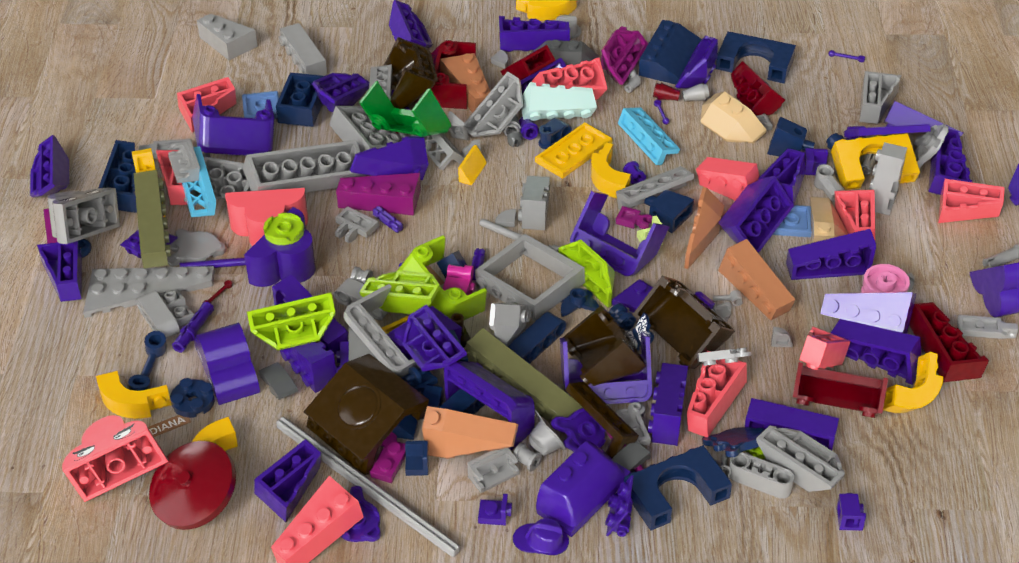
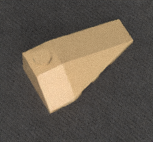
M810 197L811 243L847 235L848 232L829 198Z

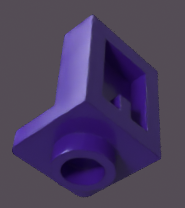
M503 494L502 501L480 499L478 524L506 526L507 516L511 517L512 503L508 502V494Z

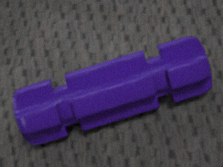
M377 206L372 210L373 216L396 233L403 230V223L396 220L394 216L382 207Z
M476 248L471 264V266H474L472 281H476L475 270L484 263L485 250L483 248Z

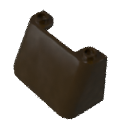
M397 37L384 65L392 64L393 68L392 85L395 86V90L391 96V103L394 108L405 109L420 98L427 89H432L438 78L431 52L421 45Z
M663 275L632 314L637 319L636 323H638L642 314L646 313L649 317L650 329L656 331L679 353V363L688 366V370L690 368L695 369L702 363L698 362L697 353H704L707 350L711 352L716 351L735 332L726 321L687 286L676 279Z
M602 305L563 337L567 341L568 353L571 356L575 354L583 366L580 369L582 372L580 377L587 385L592 384L596 386L639 373L647 367L628 334Z

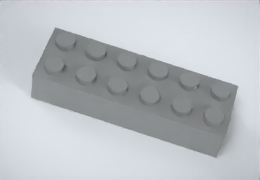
M356 140L246 155L243 166L251 191L305 188V192L337 188L340 178L366 176L365 174L352 173L350 171L355 154L360 153Z

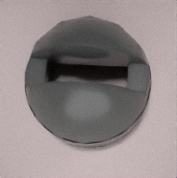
M519 132L509 133L507 135L508 144L511 147H514V144H516V147L520 146L522 134Z

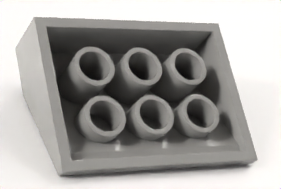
M335 106L329 124L343 142L356 140L360 152L374 147L380 149L385 147L386 143H397L402 141V138L407 137L405 133L398 132L399 134H396L394 131L374 128L362 106Z

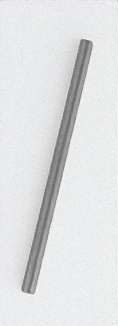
M285 417L277 420L276 424L279 430L298 444L306 439L321 452V461L355 486H360L363 492L448 555L455 557L459 553V544Z

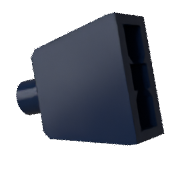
M780 117L767 154L780 157L787 148L805 151V148L813 149L815 142L805 139L806 128Z
M669 190L663 191L658 197L654 195L649 196L644 201L646 205L650 206L649 215H657L663 225L669 226L668 232L673 233L693 214L694 199Z

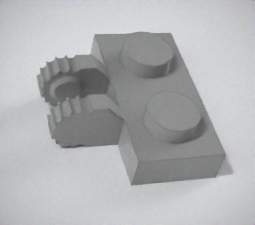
M348 206L335 217L336 223L340 225L335 232V236L341 238L345 235L344 240L348 243L354 241L357 234L367 238L379 227L377 220Z

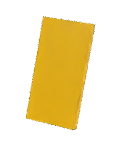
M584 122L535 157V162L563 179L590 160L593 152L598 153L600 149H603L605 143L612 144V138Z

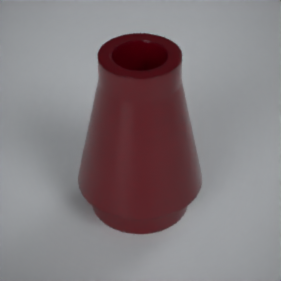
M662 82L660 84L656 83L653 97L657 98V100L678 101L680 90H676Z

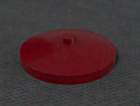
M194 441L184 444L167 455V463L157 467L150 484L149 500L153 512L162 522L175 529L189 530L209 523L227 506L236 485V468L230 455L215 443Z

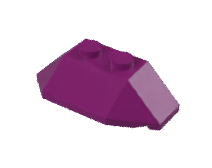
M617 29L612 33L601 50L605 70L620 85L624 84L648 45L639 31Z

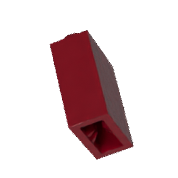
M545 45L500 72L504 76L508 71L521 81L554 62L555 58L549 47Z

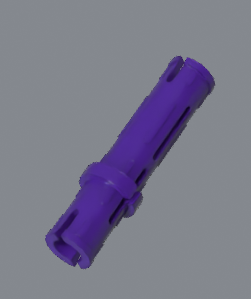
M203 302L190 322L182 327L179 336L172 343L175 351L179 353L184 352L187 345L196 338L198 330L214 311V306L211 303Z

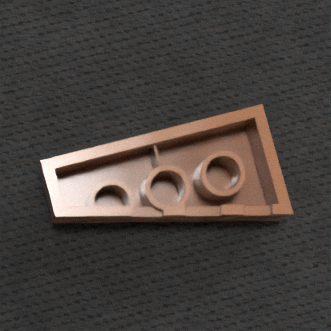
M475 53L440 59V73L448 75L450 83L467 84V107L473 113L491 92Z
M745 239L727 248L718 271L770 320L789 312L795 302V298L751 243Z

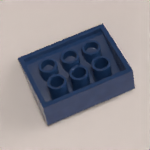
M662 20L640 57L639 76L676 85L696 46L702 39L679 23Z

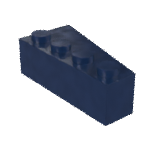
M116 140L98 188H116L118 210L137 213L134 173H136L132 156V151H135V143Z

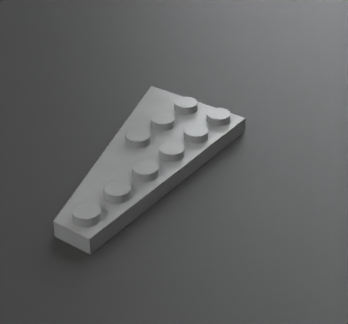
M214 266L92 269L83 310L84 318L91 317V313L103 311V313L111 312V308L119 306L124 308L137 305L136 298L155 290L159 296H162L168 291L186 290L191 292L211 287L214 280Z

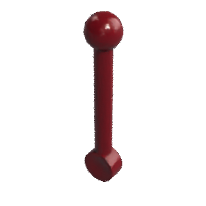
M225 281L224 286L203 302L211 303L223 291L233 286L232 281Z

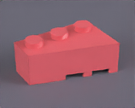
M229 77L177 93L178 108L192 133L194 132L192 115L197 94L201 95L203 106L211 105L215 107L219 115L236 105V92Z
M156 150L159 168L170 204L188 205L184 201L185 193L182 183H177L168 157V152L178 150Z
M707 157L696 168L701 186L732 200H736L749 184L759 180L758 178L760 177L756 163Z
M945 179L940 196L938 223L999 217L1004 203L1005 187Z
M874 190L834 191L835 209L848 234L871 229L875 240Z
M812 326L799 360L805 362L806 367L814 370L843 365L851 341Z

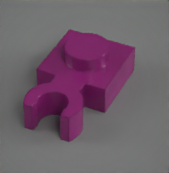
M622 206L616 217V224L633 229L636 225L641 229L649 228V223L652 224L651 215H641L640 210Z

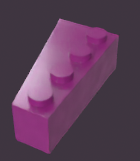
M420 173L340 178L336 190L338 208L345 209L348 206L354 210L372 211L377 206H380L388 213L414 216L421 192Z

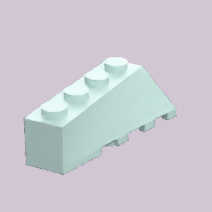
M530 82L522 94L523 107L521 111L524 120L588 118L597 109L592 88L573 86L570 89H566L565 85H558L552 88L550 84L543 83L542 86H536V83Z

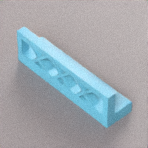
M641 107L623 108L618 125L655 165H662L667 154L679 153L680 148Z
M193 147L200 166L199 181L182 183L191 217L215 215L216 198L201 147ZM195 190L201 194L196 197L190 194V192ZM199 204L205 207V209L195 210L194 206Z

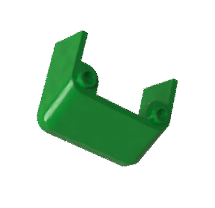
M375 81L359 102L371 120L373 127L378 130L382 129L426 137L447 133L452 126L431 89L426 90L412 110L394 108L379 82Z

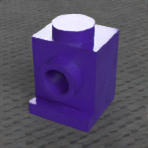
M839 494L836 506L839 530L863 531L866 513H864L863 503H859L858 494Z

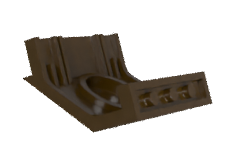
M366 354L344 363L303 412L308 416L306 425L308 429L362 474L367 475L373 468L378 447L407 415L411 414L417 420L424 418L429 399L371 354Z

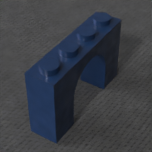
M727 31L717 54L716 69L732 73L738 60L741 58L759 56L770 62L767 80L785 84L794 61L796 45Z
M704 445L689 449L683 454L672 456L663 462L652 464L643 470L632 472L624 477V482H626L631 475H634L631 492L632 505L650 531L671 523L672 507L659 490V487L665 482L684 480L692 483L698 488L710 506L730 498L732 488L731 481Z

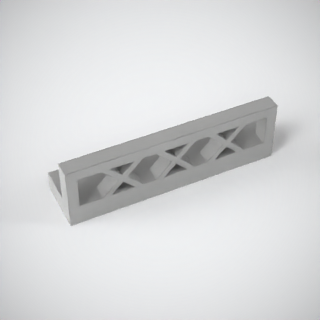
M392 64L371 67L369 89L375 81L379 82L391 101Z
M444 134L427 136V140H425L426 152L439 169L444 170L452 159L460 164L465 157ZM437 143L436 150L431 151V144ZM446 153L447 156L440 162V154Z
M680 166L616 191L618 209H621L622 206L631 208L644 203L645 198L654 195L658 197L665 190L674 191L687 186L686 182L694 179V174Z

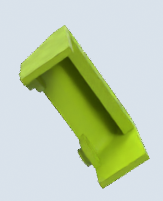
M444 235L415 247L397 271L431 274L426 266L444 258ZM452 287L445 291L440 288L428 307L433 306L450 319L453 314L460 313L463 315L464 320L485 311L487 290L483 288L467 296L462 289Z

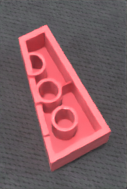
M328 476L272 545L271 549L277 563H309L364 518L359 501L333 478Z

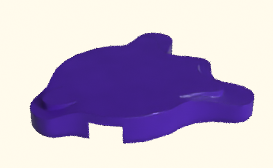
M584 408L571 413L568 417L557 416L551 421V425L555 430L567 434L563 444L573 452L586 440L594 443L599 448L606 441V439L604 440L606 430Z
M354 486L350 489V494L359 501L364 518L340 537L351 542L377 541L381 536L379 512L373 504L365 500L362 488Z

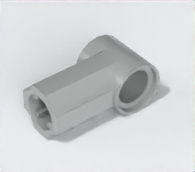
M826 164L819 165L816 170L814 185L816 188L823 190L829 199L835 202L834 191H845V189L834 177V169Z

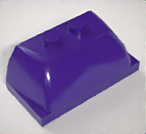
M770 176L749 184L718 223L736 244L747 239L759 253L794 205L777 178Z
M586 440L541 484L537 495L536 512L543 518L556 520L563 528V532L572 537L609 500L610 496L618 491L621 483L624 482V477L630 475L631 472L615 462L604 450Z

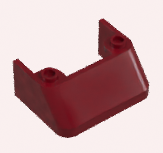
M446 40L431 53L438 78L431 91L442 108L467 109V84L450 83L449 76L440 73V59L475 53L476 56V43Z
M799 362L792 398L797 399L796 404L809 406L810 402L861 411L862 416L875 418L876 414L880 415L883 412L888 378L880 380L819 368L814 370L803 366V363Z

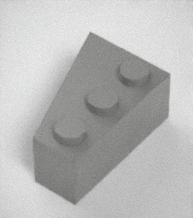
M214 14L206 15L197 20L199 37L228 60L258 47L255 29Z
M865 71L861 92L859 122L879 123L898 93L902 75Z
M884 142L882 150H877L875 160L878 161V164L874 165L872 175L875 176L874 179L872 178L869 187L870 190H874L875 212L890 216L899 189L907 147Z
M527 176L526 183H523L522 186L523 196H521L520 208L522 209H519L518 221H522V229L545 230L550 196V177Z

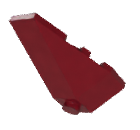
M744 61L731 73L734 88L737 89L738 93L736 95L737 99L751 109L755 116L774 114L785 101L775 89Z

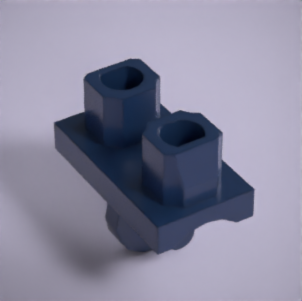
M415 367L409 368V374L401 377L418 392H420L421 385L433 386L438 383L437 377L432 375L430 371H422L420 368L416 369Z

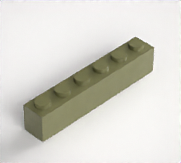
M157 170L134 173L143 267L145 269L168 265V257H171L170 244L166 245V243H170L169 232L165 231V229H168L167 217H163L167 215L165 203L162 204V202H166L164 190H161L164 189L163 178L158 177Z
M484 328L466 343L465 351L467 352L468 361L479 363L484 369L523 394L529 395L534 401L535 410L550 425L553 418L557 416L568 417L571 413L583 408L574 398Z

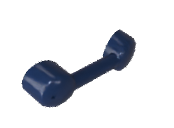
M152 331L146 335L144 343L148 358L141 375L138 374L129 378V390L142 391L151 389L149 375L156 358L162 356L167 347L166 337L162 332Z

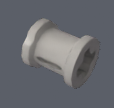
M520 443L513 452L517 460L527 466L529 471H534L542 458L539 452L534 453L524 443Z

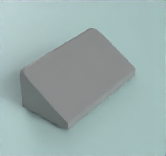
M449 111L448 119L452 125L449 131L452 138L470 140L465 123Z

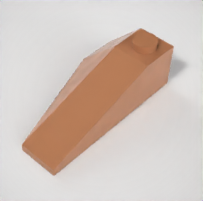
M706 187L702 188L697 216L694 218L693 230L689 238L684 266L686 269H689L719 234L721 226L718 222L724 216V205Z
M427 406L422 425L424 441H428L429 456L446 459L464 454L472 455L475 452L486 450L493 451L514 447L518 424L430 406Z

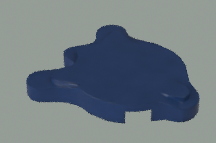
M751 427L732 428L709 437H703L702 444L704 446H712L714 451L717 452L725 450L727 457H736L743 451L759 447L756 438L764 429Z

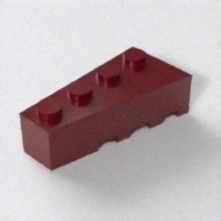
M933 302L914 304L909 326L914 335L920 337V343L925 353L933 352L938 354V369L936 372L939 376H943V382L981 378L989 362L985 355L980 356L976 352L977 347L972 342L968 343L962 337L963 333L958 328L949 324L950 319Z

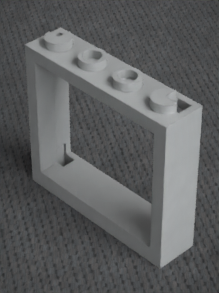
M524 234L475 270L476 285L480 289L485 288L495 298L503 302L528 305V309L533 312L530 318L536 321L570 295L572 289L579 288L585 283V267ZM524 254L563 278L536 299H532L498 279L495 275Z

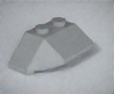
M508 71L466 120L465 125L469 135L472 137L496 135L504 130L523 107L521 81L519 78Z
M510 302L491 303L489 326L491 330H494L495 337L506 346L510 345L524 330L526 323L530 321L531 310L528 309L526 304Z
M770 425L756 438L757 444L767 461L789 469L794 474L793 482L808 492L831 490L845 475L838 454L802 431L776 428V426Z

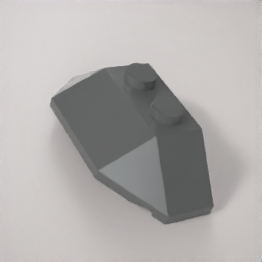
M547 40L534 50L536 51L547 45L555 61L562 58L566 65H576L582 61H592L595 58H599V55L584 42L575 40Z

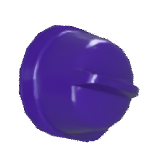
M543 518L536 523L525 524L515 530L513 543L519 550L524 552L558 555L567 549L569 538L556 520Z

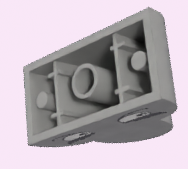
M116 188L67 191L51 194L47 197L52 236L57 238L58 243L69 244L120 227Z

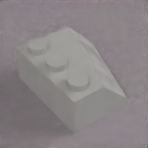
M204 157L216 199H225V193L251 191L243 170L244 163ZM195 190L190 192V194L196 197L201 194Z

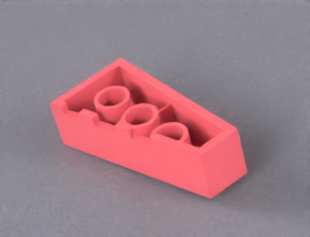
M595 58L592 61H582L576 65H566L564 68L558 67L542 71L532 80V82L536 83V86H542L544 83L550 84L552 88L558 85H565L566 89H570L573 86L592 88L595 100H598L607 90L600 58Z
M725 359L716 360L715 365H702L701 375L697 380L696 390L693 392L687 410L688 431L709 437L747 383V363L739 360L738 362L725 363Z

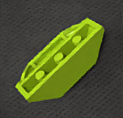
M581 239L559 247L558 253L585 267V283L583 286L591 291L607 308L611 307L615 283L614 269Z
M395 271L383 274L377 278H368L359 293L362 297H365L390 284L392 288L383 305L379 308L385 312L412 314L426 304L429 306L441 287L433 274Z
M332 293L247 312L251 333L276 350L320 341L336 314Z

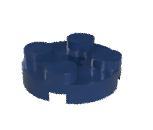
M184 378L170 394L171 405L175 413L183 417L194 418L197 417L196 414L201 412L205 414L213 407L215 402L212 385L202 380Z

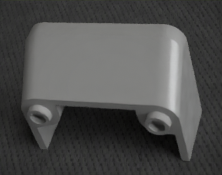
M388 284L348 305L344 312V320L373 355L401 378L409 374V368L415 367L419 369L420 367L413 359L408 360L369 314L383 305L392 288Z

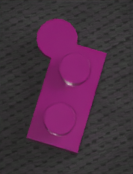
M391 432L381 444L384 448L371 469L370 475L371 478L392 484L406 457L405 444L397 442V436Z

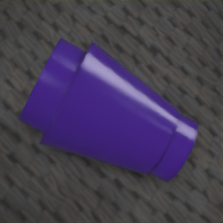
M521 117L519 124L522 137L528 140L536 138L539 131L538 126L530 119L524 120Z

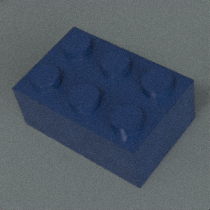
M290 72L276 104L278 123L314 127L322 103L312 83L324 76Z

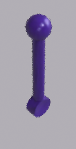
M830 50L828 53L830 57L839 56L855 59L859 62L865 61V57L862 55L859 57L836 53L834 50Z
M655 100L654 106L658 107L663 118V124H669L670 121L666 118L661 107V101Z

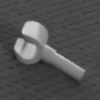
M733 290L730 295L713 296V301L731 300L734 306L743 304L742 295L738 290Z
M722 455L720 468L730 480L731 469L727 466V456Z

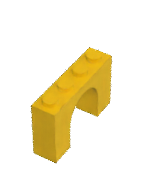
M908 133L836 141L832 147L831 154L841 186L845 190L861 188L865 178L859 158L865 154H877L878 149L882 150L884 142L907 147L900 184L915 182L920 170Z

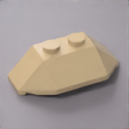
M725 91L714 94L702 105L701 124L726 142H748L754 144L767 132L751 109Z

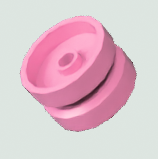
M890 264L874 265L866 270L860 293L908 292L910 285L909 277L899 267Z

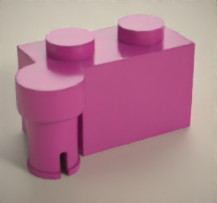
M449 264L442 289L445 291L449 288L457 287L462 289L467 296L474 293L475 283H472L474 266L465 265L462 267Z

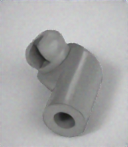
M634 69L628 76L629 82L624 86L625 91L628 93L638 87L641 82L639 75L636 74Z

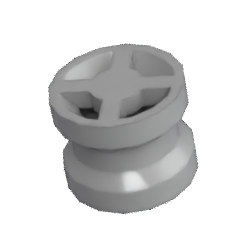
M354 267L350 278L365 284L368 278L373 277L372 270L367 269L364 271L360 267Z

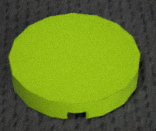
M280 213L274 218L272 216L267 219L263 227L265 238L270 243L276 245H289L297 242L304 235L305 230L301 218L292 213Z

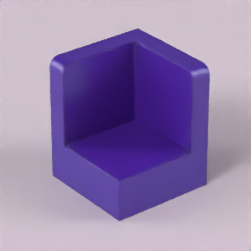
M805 148V175H816L819 165H827V149Z

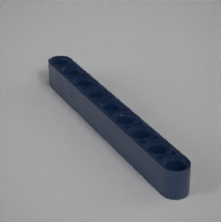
M546 312L507 347L530 364L563 334L567 325L566 321L550 312ZM460 388L439 408L474 415L485 404Z

